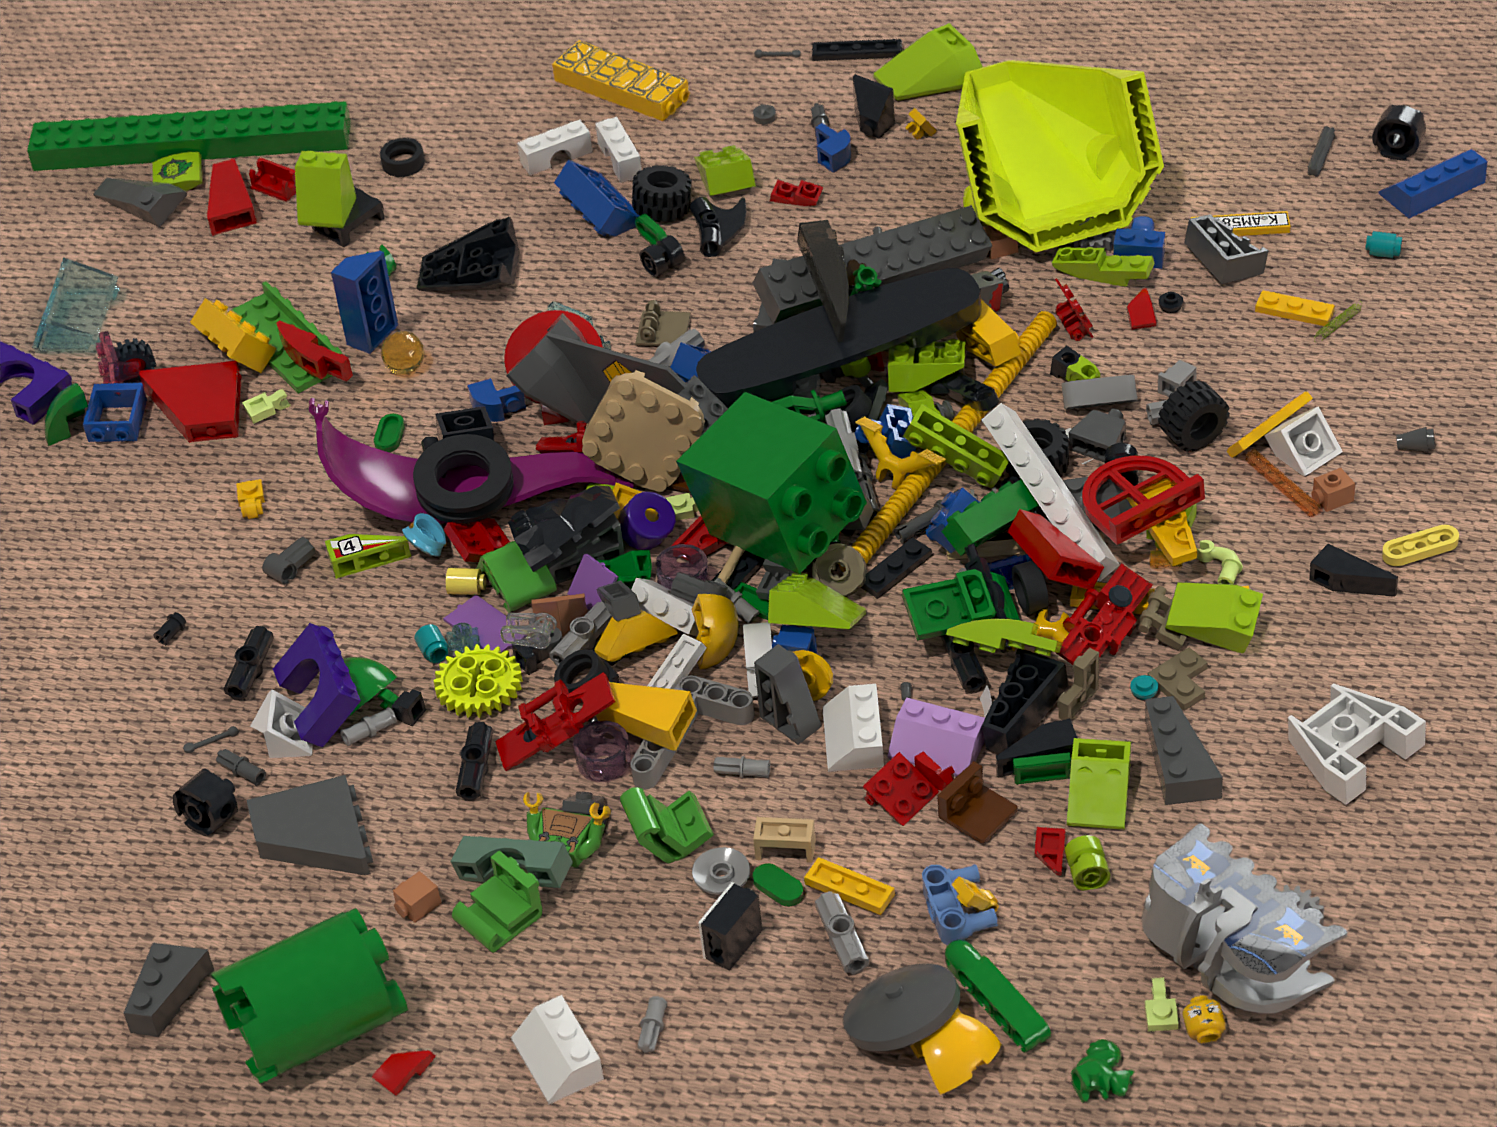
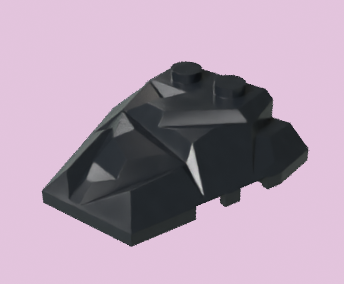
M595 485L580 493L571 495L568 500L558 498L539 507L518 511L511 517L508 524L515 542L521 549L530 568L535 572L562 554L559 547L570 540H573L574 543L578 542L582 538L580 534L583 532L582 529L587 525L589 528L597 527L617 511L620 505L610 486Z

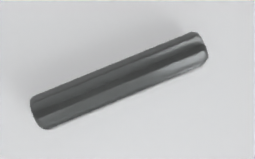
M1323 127L1307 167L1308 175L1318 176L1335 136L1334 127Z

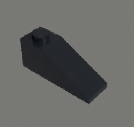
M1071 719L1042 724L996 756L997 777L1013 775V759L1070 753V758L1072 759L1074 738L1078 737Z

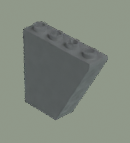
M346 775L247 800L260 858L359 875H369L368 864L373 863L370 847L363 846V843L368 842L364 825L358 827L357 822H361L363 819L359 805L353 806L352 803L358 801L354 784L348 786Z

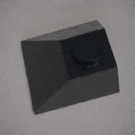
M855 74L853 75L854 107L860 132L880 139L895 125L893 88Z

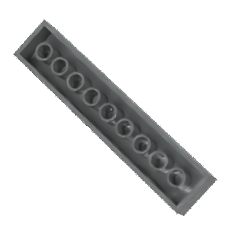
M971 205L760 268L752 284L772 324H775L789 317L836 301L838 296H850L854 285L847 286L844 284L843 278L845 275L842 274V269L847 267V263L852 259L857 260L859 264L864 263L866 267L873 268L877 273V279L881 280L880 286L924 273L947 268H960L985 259L993 245Z

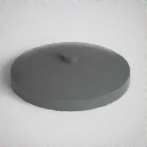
M914 964L901 967L876 978L863 987L846 1007L843 1025L851 1042L861 1049L869 1051L899 1049L926 1038L943 1026L957 1009L961 996L960 988L952 972L940 965Z

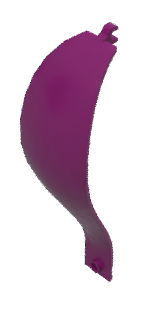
M315 398L309 400V413L314 416L316 424L318 456L328 477L345 495L363 507L393 519L413 522L417 514H428L421 507L417 499L413 480V471L418 460L417 458L392 454L347 437L335 429L325 417L329 411V401L325 400L324 405L317 404L316 407L314 406ZM583 452L544 453L509 457L514 487L510 498L503 507L544 491L576 482H593L615 486V483H619L633 488L634 483L596 464L588 456L584 455ZM458 466L447 471L446 477H441L438 484L448 491L467 492L480 487L487 480L489 474L477 466ZM434 518L439 524L447 523Z

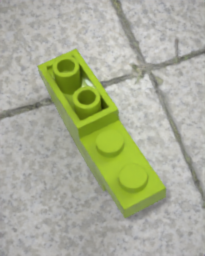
M1093 247L1059 248L1052 261L1054 268L1076 278L1127 287L1130 279H1148L1155 264L1153 256H1107L1105 248Z
M1012 619L971 621L949 628L946 635L954 637V643L969 646V642L972 641L980 644V650L995 653L996 648L1004 650L1006 640H1009L1008 646L1024 650L1026 644L1036 647L1035 653L1051 656L1052 652L1060 653L1062 642L1036 636L1039 625Z

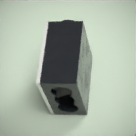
M731 882L698 922L704 959L730 971L763 931L759 895L753 890L743 888Z

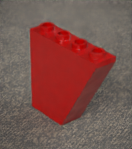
M237 361L139 371L145 393L189 443L237 438L239 436L242 377Z

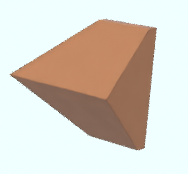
M585 594L531 600L535 622L544 627H557L562 632V637L570 631V624L574 619L584 617L587 614Z

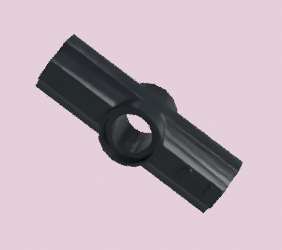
M256 626L254 629H251L244 645L235 652L236 663L224 686L225 694L232 697L233 700L242 701L244 697H247L255 679L263 673L262 663L274 639L273 633L264 626Z
M940 636L950 657L951 668L956 672L962 688L969 690L970 693L979 691L986 684V678L975 655L974 643L970 641L969 646L954 643L953 636Z
M475 722L472 726H469L465 746L460 752L462 762L456 794L465 801H475L477 797H481L484 777L489 771L488 757L493 737V728L484 722Z

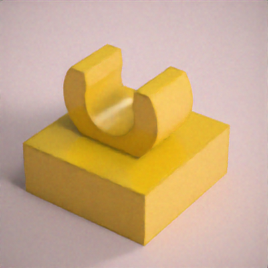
M915 108L908 114L914 121L907 124L906 130L912 133L916 139H921L924 131L930 137L937 132L933 125Z

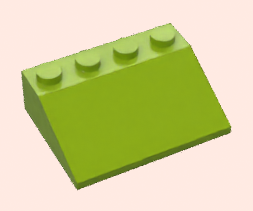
M791 573V576L782 580V582L769 591L768 623L851 629L866 615L864 607L820 581L807 578L808 574Z

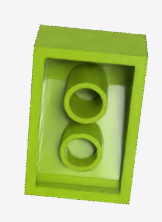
M1178 582L1165 628L1238 653H1244L1253 637L1263 594L1239 585Z

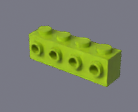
M921 404L903 435L913 446L921 447L924 450L928 449L937 455L939 454L956 471L969 475L978 484L989 488L995 486L1009 463L1003 451Z

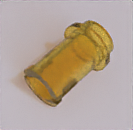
M1158 548L1150 550L1149 565L1155 566V569H1158V566L1182 568L1183 563L1172 566L1162 550Z

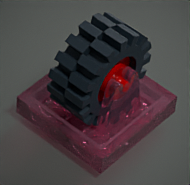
M109 331L99 332L100 342L96 343L98 358L101 357V362H98L100 376H105L102 378L103 384L120 383L122 381L123 383H128L129 381L136 383L138 380L141 382L139 371L151 370L156 367L152 349L148 343L145 344V341L140 340L138 343L137 338H133L132 342L129 339H125V344L122 345L119 342L117 343L118 347H114Z

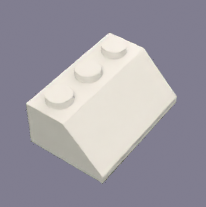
M876 684L848 686L823 706L828 772L880 768L884 766Z
M562 995L534 1007L511 1037L512 1042L548 1104L604 1079L600 1058Z

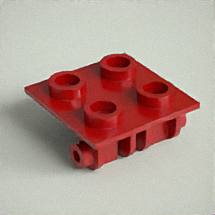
M1056 278L1055 280L1067 301L1057 304L1055 312L1064 328L1068 331L1070 338L1079 341L1087 333L1093 338L1094 336L1089 330L1093 325L1086 314L1080 315L1084 312L1077 299L1071 301L1074 295L1068 285L1062 286Z
M900 752L862 786L867 791L866 803L870 806L880 804L902 826L940 792Z

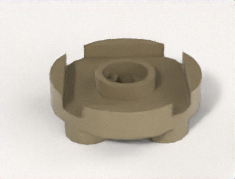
M841 543L831 544L827 551L813 563V579L820 581L845 597L857 592L866 581L867 568L865 560L851 546ZM837 564L846 567L842 577L833 575Z

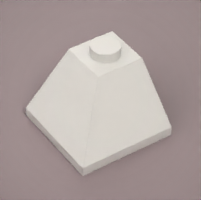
M1319 406L1284 422L1264 435L1275 456L1302 476L1308 475L1343 452Z

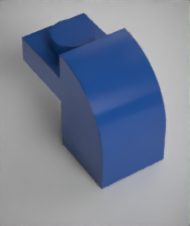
M823 123L816 126L818 163L834 173L846 166L851 160L850 134L846 129L837 133L834 129L829 128Z
M492 379L467 385L472 407L485 406L491 422L505 421V413L526 408L524 394L516 386L496 391Z

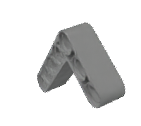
M686 676L675 687V690L690 691L697 709L681 742L698 714L736 725H747L754 720L753 697L746 690L697 676ZM644 739L630 763L634 785L643 790L653 788L658 783L676 751L669 750Z

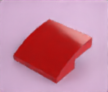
M485 518L472 522L469 525L447 522L444 528V532L465 562H479L480 557L510 543L495 519Z

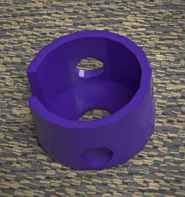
M645 491L636 494L620 511L618 516L622 539L629 546L638 550H651L658 547L673 531L676 523L675 511L671 503L664 496L655 492ZM652 508L656 510L658 520L655 522L649 521L645 516L646 509Z

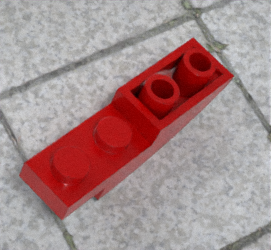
M280 320L276 323L285 351L303 370L321 380L327 374L346 382L353 376L348 357L320 346L317 336L311 332H306Z

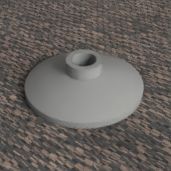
M726 847L714 848L701 854L694 862L692 868L693 880L701 890L710 894L721 895L731 882L741 887L747 882L750 875V865L747 858L735 849Z

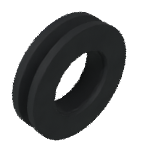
M455 435L437 441L420 455L413 471L416 495L421 507L432 517L444 522L464 524L488 518L507 503L514 487L511 461L507 452L497 442L479 435ZM458 466H477L489 474L487 480L480 487L467 492L448 491L438 484L440 478L447 471Z

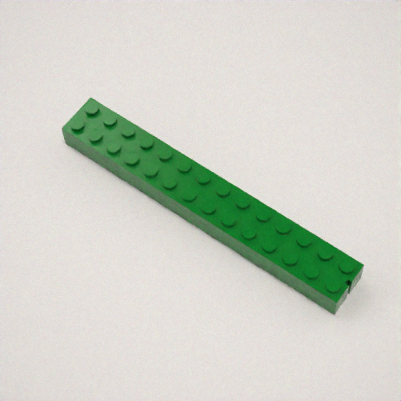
M332 101L329 103L288 104L285 106L256 108L244 107L213 111L200 110L184 113L130 115L126 117L97 119L86 118L83 120L42 121L33 123L27 153L32 170L45 171L148 164L167 156L187 152H199L201 160L294 154L301 153L302 151L348 150L351 120L347 101Z

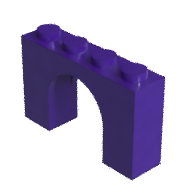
M0 341V383L17 377L32 379L23 390L11 399V403L16 417L34 425L47 414L54 398L63 389L72 385V378L66 370L56 368L46 361L39 360L29 353H24L14 346Z
M309 623L274 666L273 672L280 687L302 694L320 672L316 693L310 703L296 718L294 724L301 740L323 748L361 700L356 691V685L350 677L349 669L341 656V650L335 642L333 632L325 626L319 627Z

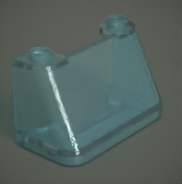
M63 257L32 349L38 351L93 352L95 347L100 348L104 337L103 334H100L110 300H116L120 287L116 286L118 276Z

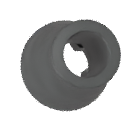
M1427 426L1403 434H1396L1398 450L1429 452V450L1435 449L1434 429H1427Z

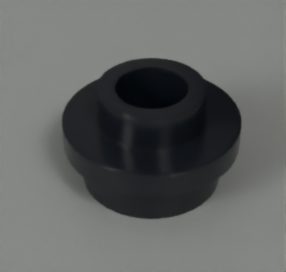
M1167 292L1159 297L1158 304L1164 312L1175 313L1183 306V297L1175 292Z

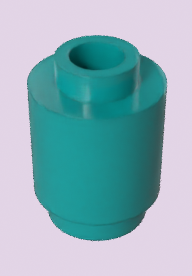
M1373 231L1372 236L1367 235L1365 250H1370L1369 255L1400 257L1402 237H1397V234Z
M428 624L417 630L414 640L424 658L435 664L444 661L446 656H448L449 646L436 625Z

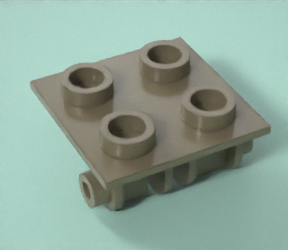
M656 300L649 301L645 307L646 311L642 312L635 344L660 346L664 342L671 344L687 332L691 312L661 311L660 305Z

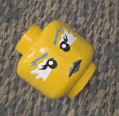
M1205 995L1192 998L1190 1004L1182 1012L1189 1037L1197 1040L1198 1043L1218 1040L1226 1028L1220 1003L1214 999H1208Z

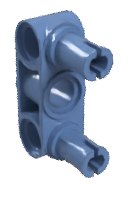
M935 864L926 867L922 872L923 895L932 923L936 926L941 941L945 945H948L951 941L965 940L973 935V932L998 926L997 916L993 908L978 913H964L961 902L956 897L958 893L951 885L958 876L973 883H980V875L976 864L955 870L946 869L941 865Z

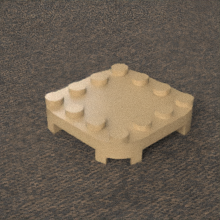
M635 370V373L616 375L610 382L591 420L587 423L582 439V451L584 455L588 456L596 464L641 487L662 492L677 479L681 472L676 461L701 437L705 423L703 412L699 407V402L691 397L690 400H687L644 378L645 373Z

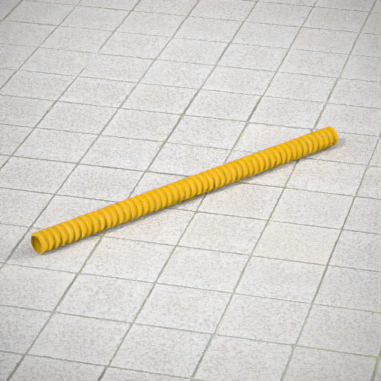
M1039 312L1019 337L1021 354L996 366L984 380L983 384L992 387L998 399L1053 329H1055L1057 326L1056 318L1050 312ZM965 404L952 422L972 433L988 411L982 412ZM945 461L939 465L910 472L852 544L851 547L863 556L866 564L909 512L910 508L913 507L914 503L917 502L918 498L921 497L922 493L925 492L926 488L929 487L930 483L933 482L934 478L937 477L938 473L941 472L942 468L945 467ZM839 564L840 569H841L843 572H845V571H846V567H842V566Z

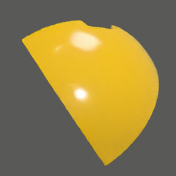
M698 594L691 610L699 631L696 640L702 642L707 647L697 663L699 669H706L719 664L732 651L738 635L739 622L736 607L730 599L716 594Z
M954 1012L949 1020L934 1033L920 1040L928 1070L940 1095L973 1077L972 1071L980 1065L989 1064L1001 1046L997 1036L986 1025L958 1012Z

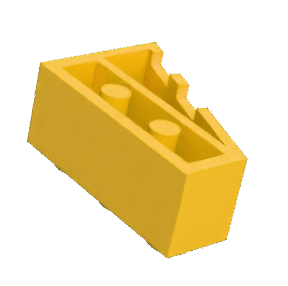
M981 299L982 311L980 317L976 322L957 331L956 335L959 341H965L966 350L996 367L1021 354L1019 348L1020 338Z

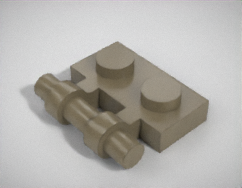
M1158 586L1155 592H1152L1147 601L1149 605L1139 618L1141 623L1138 629L1143 633H1147L1150 627H1155L1158 629L1155 635L1156 639L1179 650L1183 646L1187 635L1165 628L1172 599L1165 596L1167 591L1164 587ZM1158 609L1166 611L1164 617L1157 614Z

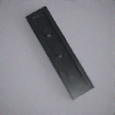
M902 39L812 42V61L894 58L902 51Z

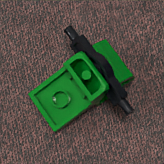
M975 544L967 545L968 547L964 548L969 560L965 565L967 571L956 573L955 579L902 589V598L917 641L946 635L947 629L971 621L985 619L1020 620L1005 577L990 572L986 559L978 555ZM1006 640L1004 650L1000 649L1001 653H1007L1009 650H1012V647L1008 646L1009 640Z

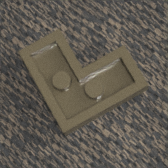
M1190 647L1147 673L1148 676L1156 679L1158 689L1167 697L1174 696L1183 711L1205 698V691L1191 679L1205 671L1208 667V662Z
M1091 648L1075 660L1073 664V686L1067 692H1063L1058 699L1057 706L1059 707V719L1061 720L1072 719L1099 689V652Z

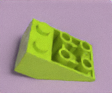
M734 145L723 147L722 151L713 153V150L703 151L699 153L700 156L694 157L705 189L710 196L756 186L751 158Z
M957 339L935 341L921 348H911L904 342L889 348V392H915L964 368L965 341Z
M1074 738L1067 826L1125 829L1131 767V742Z

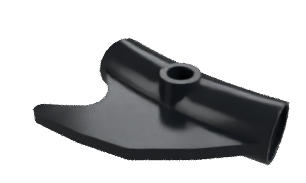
M698 197L690 205V210L698 226L700 251L704 256L716 257L719 255L721 248L734 239L745 227L747 215L745 198H741L731 209L719 208L710 203L706 197Z

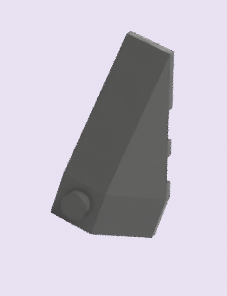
M108 177L93 193V196L157 227L164 224L187 195L185 190L170 183Z

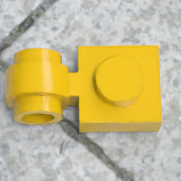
M262 480L236 483L239 507H241L243 518H258L259 515L263 514L262 503H265Z
M960 876L951 884L959 893L956 896L957 899L967 908L972 906L977 913L990 910V908H993L995 913L997 912L998 900L991 891L983 888L979 889L975 883Z

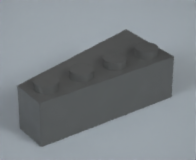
M1174 696L1145 699V723L1165 805L1222 799L1223 777Z

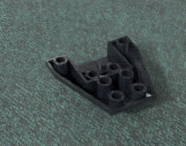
M511 217L496 219L423 256L416 287L417 290H494L515 284L520 251Z

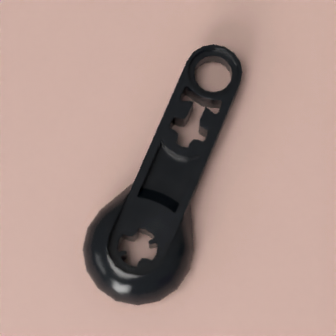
M963 368L926 386V390L929 393H947L949 397L982 412L995 408L999 403L997 394L992 387L967 377Z

